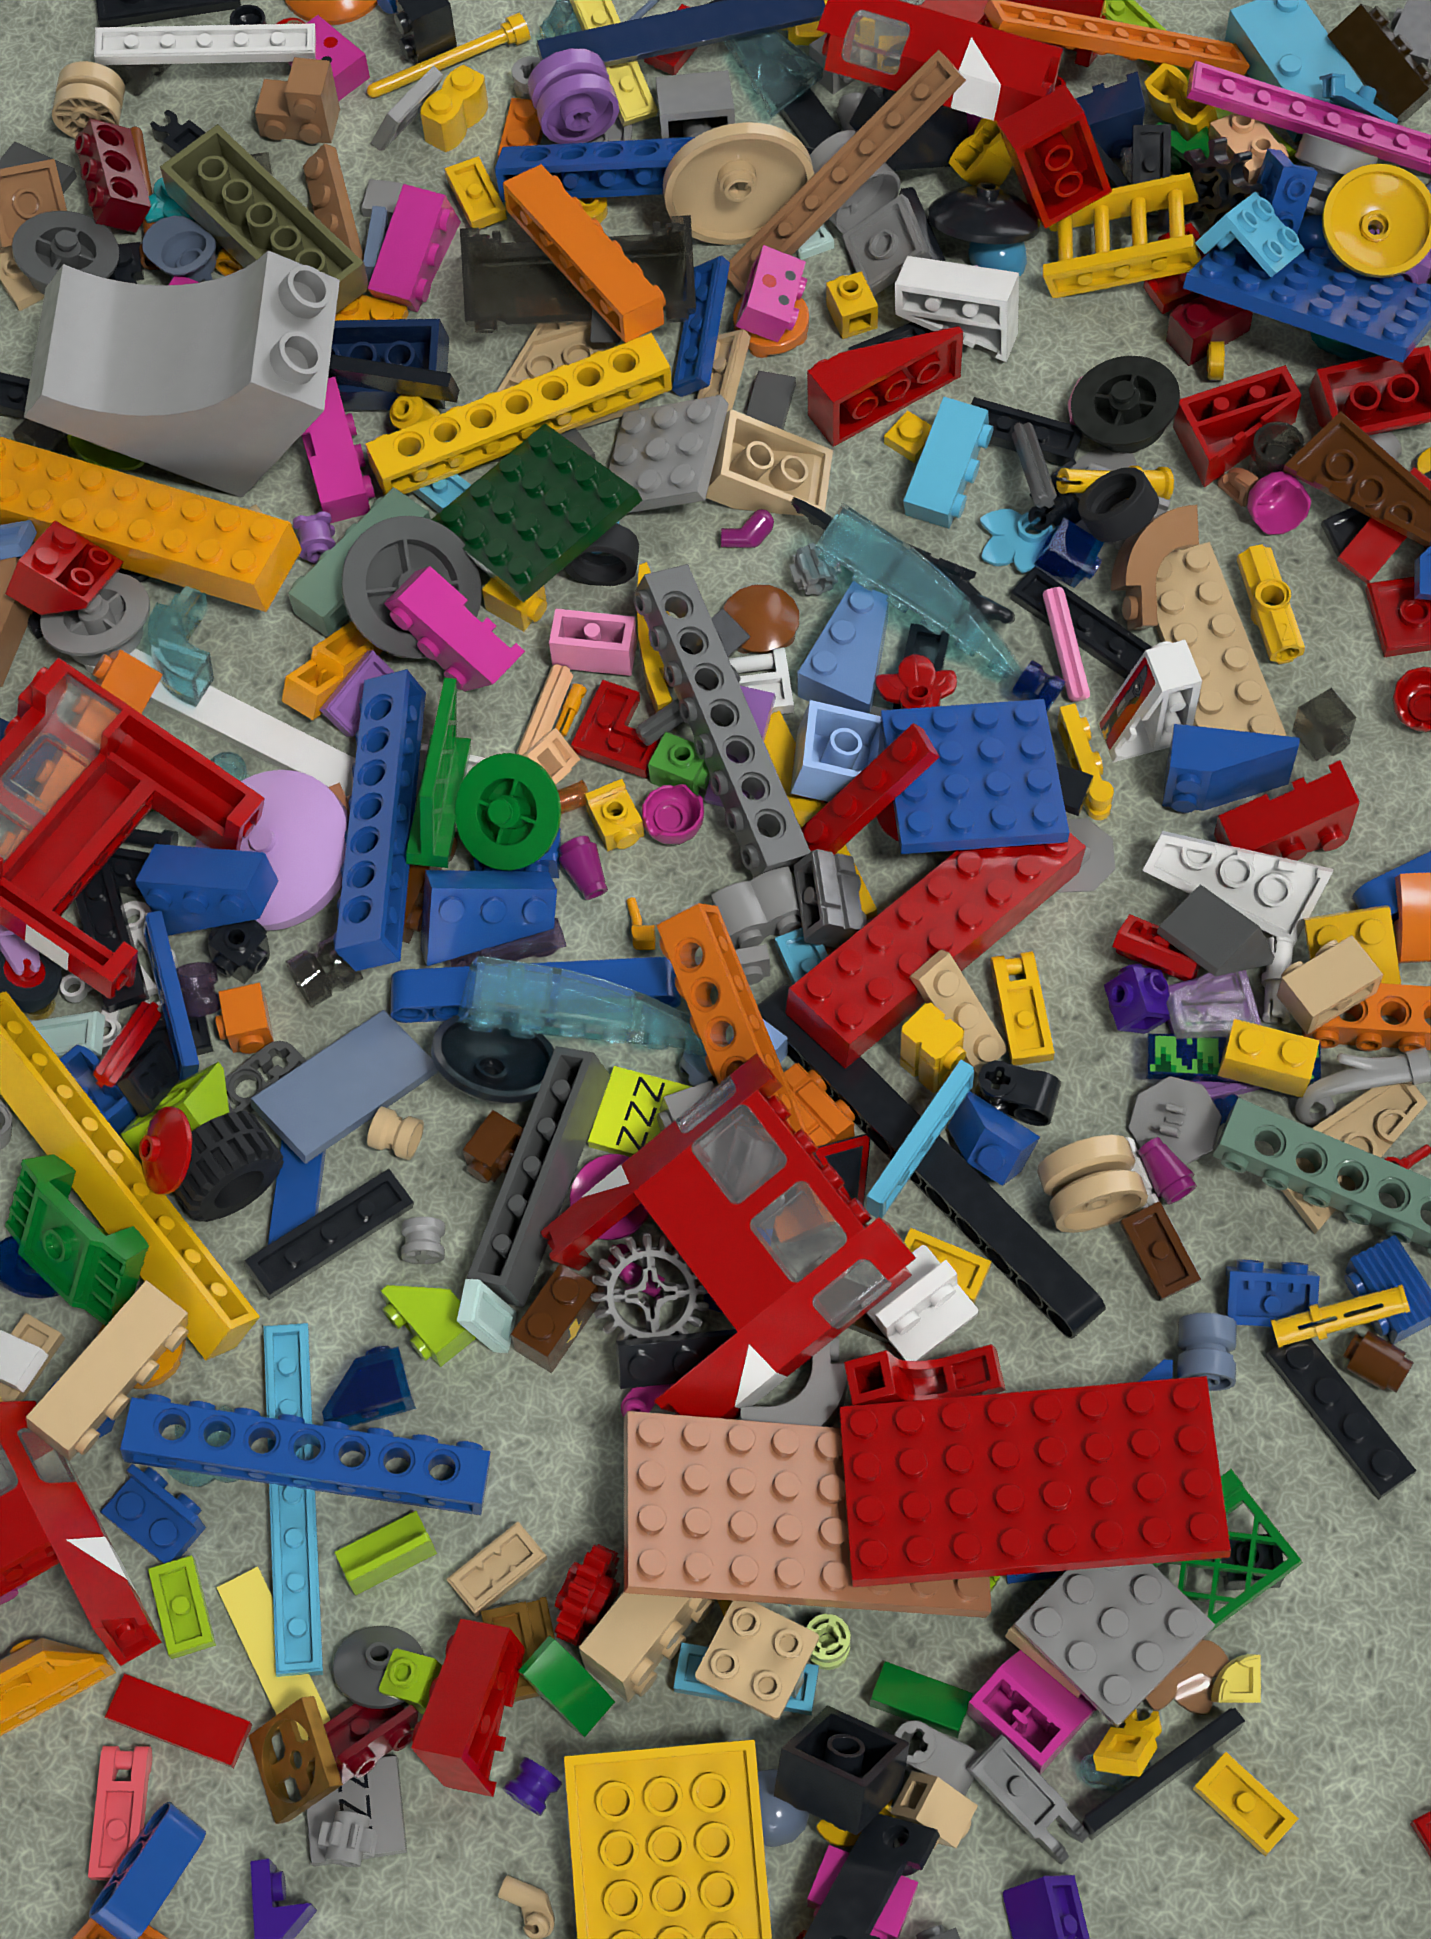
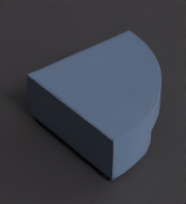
M688 1050L684 1051L679 1064V1070L681 1073L687 1072L689 1074L688 1081L691 1085L696 1086L711 1080L713 1084L717 1082V1079L708 1070L705 1058Z

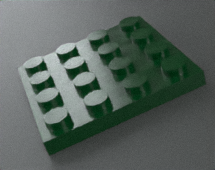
M544 424L431 520L445 526L457 535L465 544L462 549L480 569L522 602H525L643 500L637 489L550 426Z

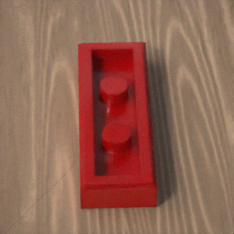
M1413 467L1410 473L1431 491V480ZM1370 518L1338 556L1337 561L1367 584L1407 537Z
M125 1673L105 1715L108 1721L233 1769L253 1726L250 1721Z

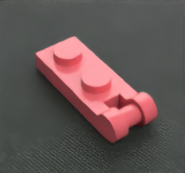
M103 1746L88 1870V1878L91 1880L109 1881L144 1828L148 1781L152 1767L151 1747L136 1746L134 1751H120L119 1746ZM132 1770L131 1781H116L118 1771Z

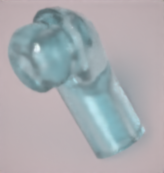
M1094 1753L1084 1756L1080 1762L1081 1778L1091 1788L1116 1793L1137 1777L1096 1771L1093 1759ZM1150 1762L1147 1764L1144 1771L1151 1767Z

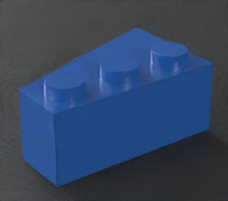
M162 844L154 845L135 880L151 912L162 911L168 936L260 919L279 881L266 854L263 852Z
M425 870L420 946L426 966L554 929L557 888L550 873L543 871Z

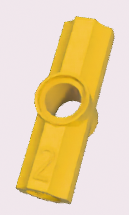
M1263 544L1250 546L1247 550L1238 554L1237 564L1251 603V619L1259 627L1269 660L1278 664L1292 662L1295 658L1304 654L1305 646L1290 605L1291 590L1282 581L1271 547H1265ZM1269 602H1270V603L1275 604L1276 606H1271V605H1268V604H1266V603H1269Z

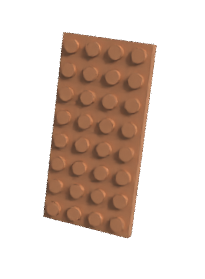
M627 1411L624 1417V1593L986 1618L992 1612L989 1577L853 1587L841 1428Z

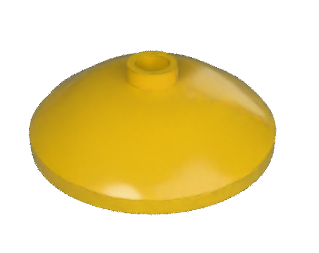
M1370 164L1348 172L1335 184L1324 204L1322 228L1328 247L1343 265L1356 273L1368 277L1387 278L1411 270L1424 259L1431 249V193L1415 175L1397 166ZM1368 226H1376L1380 234L1374 235L1370 233Z

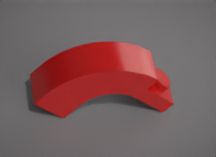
M992 1344L951 1356L925 1361L901 1360L885 1350L844 1362L853 1406L986 1395L1006 1391L997 1348Z

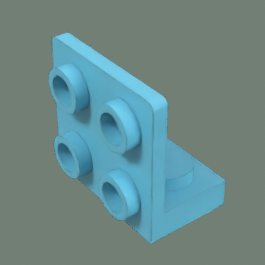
M1256 191L1225 214L1195 242L1205 255L1216 245L1220 250H1223L1236 238L1270 277L1277 274L1304 251L1303 246L1299 243L1297 234L1280 221L1275 215L1274 208L1270 202L1260 197Z

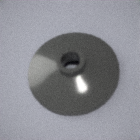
M372 1626L361 1629L350 1635L336 1652L333 1663L336 1685L347 1699L362 1707L386 1709L400 1705L405 1701L385 1696L379 1691V1686L392 1652L398 1648L425 1656L423 1649L410 1634L398 1628ZM386 1657L387 1659L379 1662L373 1660L372 1658Z

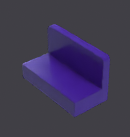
M1075 1875L1043 1876L1003 1891V1899L1013 1939H1090Z

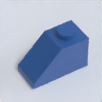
M971 1091L966 1095L947 1127L965 1161L1002 1186L1023 1170L1040 1139V1136Z

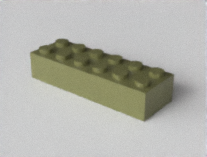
M219 124L215 125L160 166L167 194L205 231L210 233L244 268L258 260L269 250L337 278L340 282L336 314L368 290L364 262Z

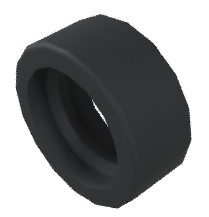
M1124 467L1110 471L1091 484L1080 498L1078 511L1094 538L1101 542L1113 543L1127 539L1143 529L1156 514L1159 498L1144 472L1137 468ZM1129 498L1125 503H1123L1118 508L1109 511L1117 503Z
M616 523L564 569L573 579L587 585L617 586L626 583L635 576L640 545L637 536L627 527ZM589 552H604L612 555L601 556Z

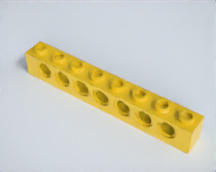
M651 332L608 350L597 351L589 357L569 365H561L553 371L538 377L525 379L510 388L489 393L483 398L466 405L453 407L447 412L430 419L419 420L399 431L380 435L375 440L365 443L369 463L384 495L393 487L403 494H407L509 454L544 424H547L560 434L672 390L671 368Z

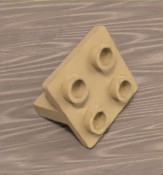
M732 1601L695 1673V1678L697 1681L774 1720H778L790 1697L796 1698L804 1682V1669L819 1641V1635L755 1602Z

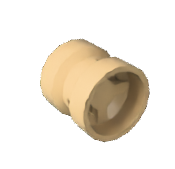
M381 1106L371 1122L367 1136V1145L380 1151L386 1148L393 1149L395 1156L410 1160L421 1141L424 1122L412 1116L402 1120V1117H399L395 1110Z

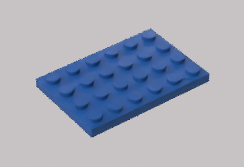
M1235 238L1223 250H1220L1217 245L1210 250L1186 274L1183 286L1184 289L1402 363L1431 329V284L1422 283L1418 285L1404 280L1402 275L1387 278L1361 275L1347 268L1336 257L1332 256L1330 251L1322 248L1304 249L1302 253L1277 274L1270 277L1240 241Z

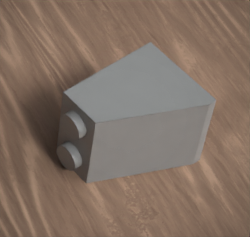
M728 70L655 77L661 139L697 137L708 130L735 123L734 103Z

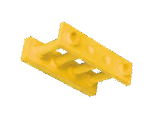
M1190 172L1113 188L1110 194L1050 226V231H1057L1058 261L1043 264V278L1052 298L1189 272L1201 260L1193 234L1185 235L1184 205L1198 202V194ZM1168 208L1170 238L1147 243L1146 213ZM1131 216L1132 246L1110 251L1109 220ZM1094 224L1095 254L1073 258L1072 228Z

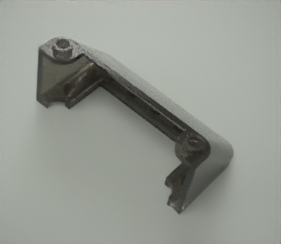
M691 215L672 216V223L665 224V228H661L660 221H654L653 234L609 237L612 241L616 240L620 244L624 255L632 263L636 262L640 266L645 278L652 285H657L661 289L666 300V305L663 307L666 322L678 323L688 321L689 315L696 312ZM479 228L460 229L465 322L468 326L475 327V333L498 332V327L592 321V306L534 241L504 243L500 231H492V238H490L488 234H480Z

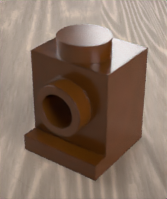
M492 1110L463 1148L468 1172L477 1180L486 1184L490 1180L495 1183L502 1172L507 1174L524 1129Z

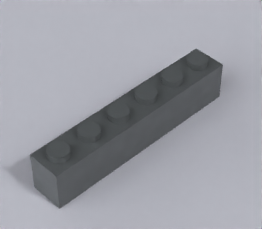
M559 1046L555 1047L467 1275V1279L481 1280L507 1304L520 1307L525 1306L548 1245L547 1241H549V1239L542 1237L540 1231L554 1221L560 1213L610 1080V1074L594 1052Z

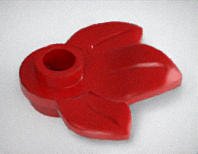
M918 654L905 657L899 665L898 673L876 676V688L880 696L888 702L900 704L902 709L940 706L941 699L953 694L957 687V677L953 670H940L936 672L930 659Z

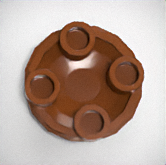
M751 585L739 589L728 598L723 607L751 636L747 643L738 650L740 653H768L775 648L790 646L795 640V633L799 627V609L794 599L782 589L771 585Z

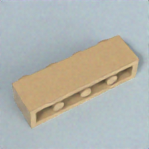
M146 1280L26 1416L28 1429L68 1461L77 1452L81 1455L87 1453L100 1436V1433L96 1430L108 1417L111 1420H115L126 1408L130 1401L127 1394L137 1383L144 1386L153 1377L160 1366L156 1361L165 1350L169 1349L173 1352L184 1341L189 1333V1330L185 1328L188 1325V1312Z

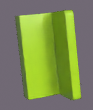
M417 1511L334 1552L355 1596L437 1554Z

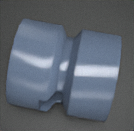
M1193 1313L1181 1317L1178 1322V1347L1185 1352L1178 1355L1177 1378L1207 1376L1209 1391H1221L1235 1386L1236 1362L1233 1360V1355L1230 1352L1236 1348L1237 1322L1231 1317L1216 1313Z

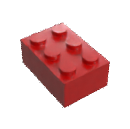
M1066 85L997 123L1027 203L1045 229L1112 192L1085 113Z

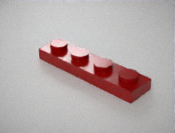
M914 723L911 724L801 828L810 851L819 849L833 852V855H835L940 757L923 728Z

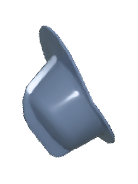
M170 216L154 223L147 230L142 241L143 252L162 271L169 274L172 278L182 275L197 282L213 280L211 273L216 267V240L197 223L184 216Z

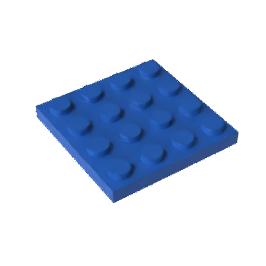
M1044 699L881 710L880 722L885 749L914 723L924 729L940 756L893 800L901 854L1068 842L1070 832Z

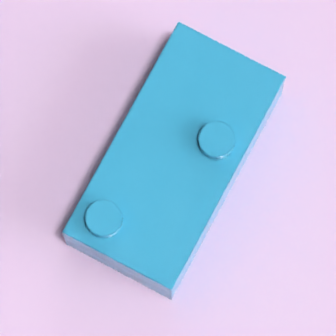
M1254 0L1230 10L1225 40L1226 42L1237 44L1250 65L1247 73L1252 79L1335 105L1338 104L1330 99L1322 98L1323 80H1319V76L1331 73L1345 74V87L1356 94H1359L1361 86H1364L1345 57L1329 39L1327 31L1305 0ZM1286 129L1294 143L1301 140L1302 134Z

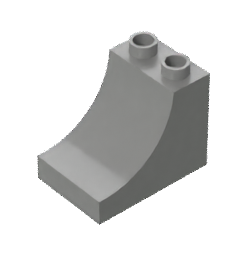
M269 250L258 260L235 273L210 281L184 285H144L121 282L92 275L63 264L45 288L24 418L235 496L243 497L324 411L340 280L322 273L311 266L300 264Z

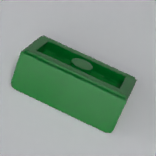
M885 1661L873 1690L870 1706L909 1721L925 1723L941 1733L958 1738L973 1693Z

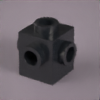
M256 920L214 927L208 937V948L212 966L224 976L229 978L232 976L245 984L253 974L259 973L269 960L270 949L265 928Z

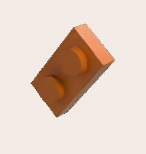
M511 98L498 158L502 147L540 145L543 132L532 100Z

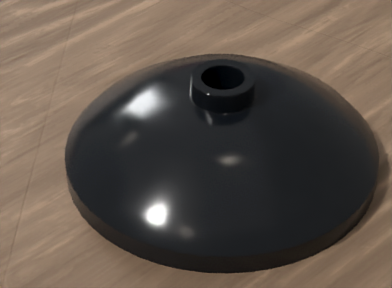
M981 182L975 186L961 187L943 194L933 201L928 208V221L937 230L952 237L976 243H1020L1034 238L1040 230L1041 222L1026 202L1015 194L1000 189L997 184L990 182Z
M487 1011L466 1012L447 1019L436 1030L431 1045L433 1062L441 1075L451 1085L468 1096L496 1104H514L536 1098L554 1052L552 1044L536 1028L515 1017Z

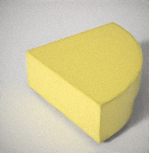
M1246 1654L1227 1663L1219 1672L1214 1682L1211 1701L1218 1703H1261V1655Z

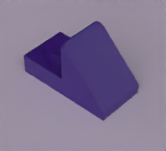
M270 1859L250 1861L254 1939H295L317 1912V1909L311 1903L279 1907V1901L286 1900L284 1872H277V1866Z

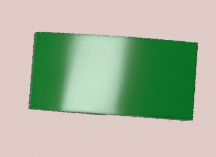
M550 1635L518 1671L543 1699L552 1704L568 1724L583 1737L592 1730L615 1703L612 1697L588 1671Z

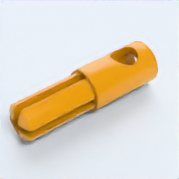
M578 683L572 684L555 726L560 732L567 713H569L561 732L563 737L567 736L573 719L582 704V698L587 692L586 687Z

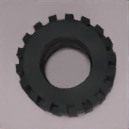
M247 1111L230 1112L202 1124L191 1132L192 1154L189 1168L183 1182L174 1193L195 1221L208 1222L221 1219L243 1209L262 1195L279 1175L280 1169L283 1167L284 1161L282 1159L284 1157L254 1114Z

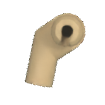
M507 1875L500 1888L498 1898L521 1907L525 1923L523 1929L527 1937L530 1939L546 1938L552 1933L555 1924V1917L548 1894L542 1889Z

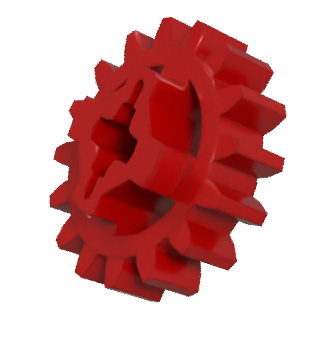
M600 1544L593 1545L591 1552L586 1553L583 1564L574 1562L571 1565L564 1584L555 1600V1607L561 1610L556 1620L559 1622L555 1629L557 1638L575 1646L577 1644L581 1645L584 1637H588L592 1625L596 1626L611 1608L620 1588V1583L614 1579L618 1571L616 1567L620 1560L617 1557L619 1553Z

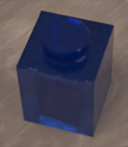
M1063 518L1049 533L1034 565L1075 588L1084 577L1090 580L1098 570L1102 559L1097 556L1104 542L1097 540L1087 531Z

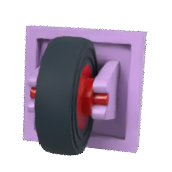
M0 924V993L7 991L22 1012H35L45 1008L55 999L62 980L60 965Z

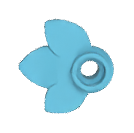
M999 509L985 514L980 518V523L993 537L983 549L982 560L995 566H1005L1014 562L1015 567L1020 573L1023 574L1031 571L1035 566L1038 567L1044 559V547L1052 539V524L1045 530L1035 529L1033 526L1040 521L1039 517L1030 523L1028 512L1021 515L1012 509ZM1029 530H1035V531H1037L1039 534H1034V535H1033V534L1027 533V531H1029Z

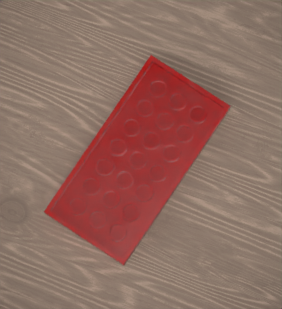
M1207 1376L840 1407L853 1587L1230 1557L1231 1548Z

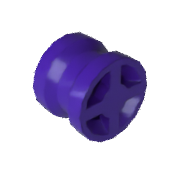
M524 1757L519 1763L520 1772L516 1778L507 1781L502 1789L526 1809L541 1816L546 1809V1799L550 1793L558 1792L562 1782L538 1763Z

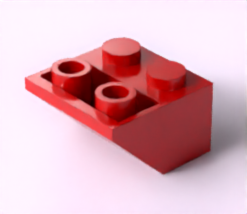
M55 520L18 560L5 594L39 615L86 609L120 570L124 561Z

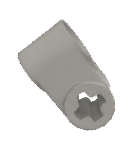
M908 1721L902 1724L894 1736L907 1742L911 1741L913 1736L921 1740L919 1748L922 1750H917L913 1756H907L905 1771L910 1774L912 1771L938 1776L966 1796L974 1780V1777L968 1772L966 1767L980 1753L958 1740L945 1736L925 1723Z

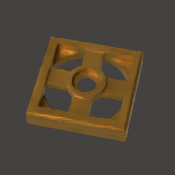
M314 1696L301 1697L248 1735L275 1824L291 1821L343 1785ZM296 1722L307 1732L310 1738L308 1741L301 1739ZM281 1732L286 1749L284 1758L278 1761L272 1744V1738ZM296 1751L302 1757V1764L299 1769L295 1766L294 1753ZM290 1777L295 1778L300 1792L301 1800L298 1802L290 1800L285 1786V1781Z

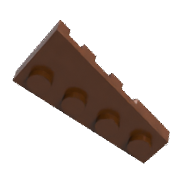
M1341 411L1284 465V472L1427 548L1431 546V491Z

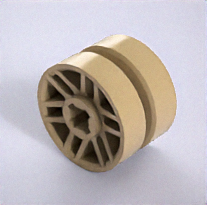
M80 61L66 65L59 73L53 103L52 119L55 125L63 133L75 139L79 132H83L90 118L119 125L125 94L123 80L112 69L98 63Z

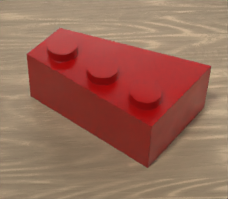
M1341 760L1328 765L1331 773L1314 781L1306 783L1304 777L1291 782L1294 790L1270 800L1268 795L1264 794L1218 815L1214 831L1217 843L1296 861L1305 857L1308 852L1321 848L1324 851H1331L1341 847L1349 838L1360 804Z

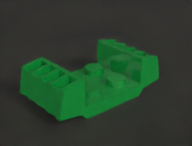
M54 1154L23 1159L21 1162V1172L17 1177V1187L13 1192V1202L9 1207V1217L5 1222L6 1229L19 1244L18 1254L70 1306L86 1310L106 1326L134 1295L149 1245L134 1226L105 1236L69 1201L76 1171L64 1160Z

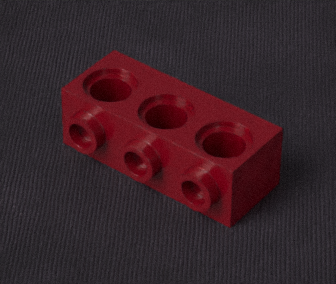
M90 118L83 132L77 134L74 149L79 157L81 177L86 184L88 204L92 208L95 223L136 233L149 212L151 203L131 129Z

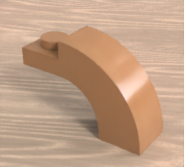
M1197 505L1178 507L1154 516L1143 529L1127 538L1120 548L1112 570L1111 591H1126V597L1122 604V613L1124 619L1127 620V630H1144L1158 626L1156 596L1158 569L1164 558L1173 550H1185L1199 545Z

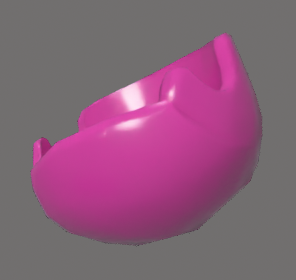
M1282 471L1272 472L1259 479L1248 494L1247 509L1251 518L1264 533L1269 535L1285 534L1297 528L1307 517L1311 506V498L1302 483L1296 477Z
M685 784L675 786L663 785L650 792L642 805L644 828L651 837L662 844L681 845L693 839L703 825V799L701 795L697 796Z

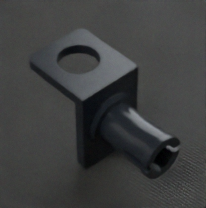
M1072 459L1061 468L1070 469L1077 462ZM1057 470L1050 476L1057 494L1054 499L1055 504L1050 508L1046 506L1041 508L1033 506L1028 512V520L1031 523L1039 517L1040 521L1033 526L1035 529L1045 530L1053 523L1061 534H1065L1082 520L1078 511L1080 499L1075 493L1061 494L1058 491L1056 481L1064 480L1057 477L1059 472Z

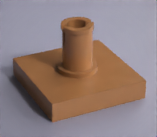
M55 159L0 169V248L12 246L16 231L28 219L45 212L67 211Z

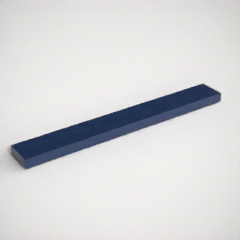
M723 0L537 40L536 47L540 61L555 52L571 48L587 49L598 54L605 63V66L608 67L817 22L821 19L825 2L824 0Z

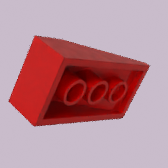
M960 326L841 352L829 359L818 361L811 369L807 370L809 418L832 447L960 378L964 331Z

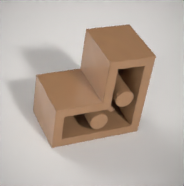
M294 57L288 81L264 79L255 110L260 136L273 140H301L310 144L318 142L332 143L340 106L330 61Z

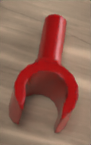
M1426 1144L1402 1159L1387 1157L1385 1160L1410 1169L1414 1164L1431 1154V1147Z

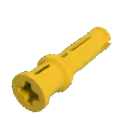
M1129 466L1144 472L1158 497L1170 499L1174 489V476L1170 468L1158 467L1155 470H1143L1140 466ZM1061 468L1057 477L1067 478L1068 481H1056L1057 489L1061 494L1084 493L1098 478L1110 471Z

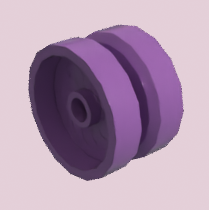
M573 48L555 52L543 59L530 74L527 82L529 95L534 108L537 110V117L542 132L549 140L559 144L589 142L604 134L615 123L619 114L618 99L613 86L610 84L605 63L598 54L587 49Z

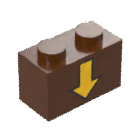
M559 1264L510 1334L515 1351L552 1373L601 1303L591 1301V1294L598 1292L597 1285L563 1264Z

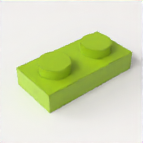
M190 1555L149 1568L148 1572L169 1657L175 1659L216 1646L195 1558Z

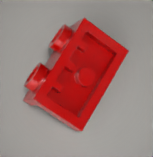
M1129 914L1118 930L1112 945L1113 948H1116L1117 954L1153 969H1160L1163 973L1183 981L1197 977L1200 965L1158 935V925Z

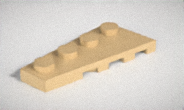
M1412 1082L1371 1088L1312 1129L1381 1158L1428 1102ZM1296 1159L1300 1170L1306 1173H1315V1168L1308 1159ZM1345 1175L1337 1176L1338 1183L1342 1188L1348 1191L1355 1189V1183L1350 1177ZM1288 1188L1281 1190L1314 1234L1318 1232L1337 1210L1330 1206L1326 1208L1314 1206L1305 1201L1302 1194Z

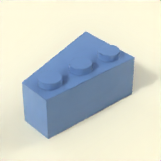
M852 581L797 673L798 697L806 701H817L870 714L876 693V676L879 673L888 624V595Z

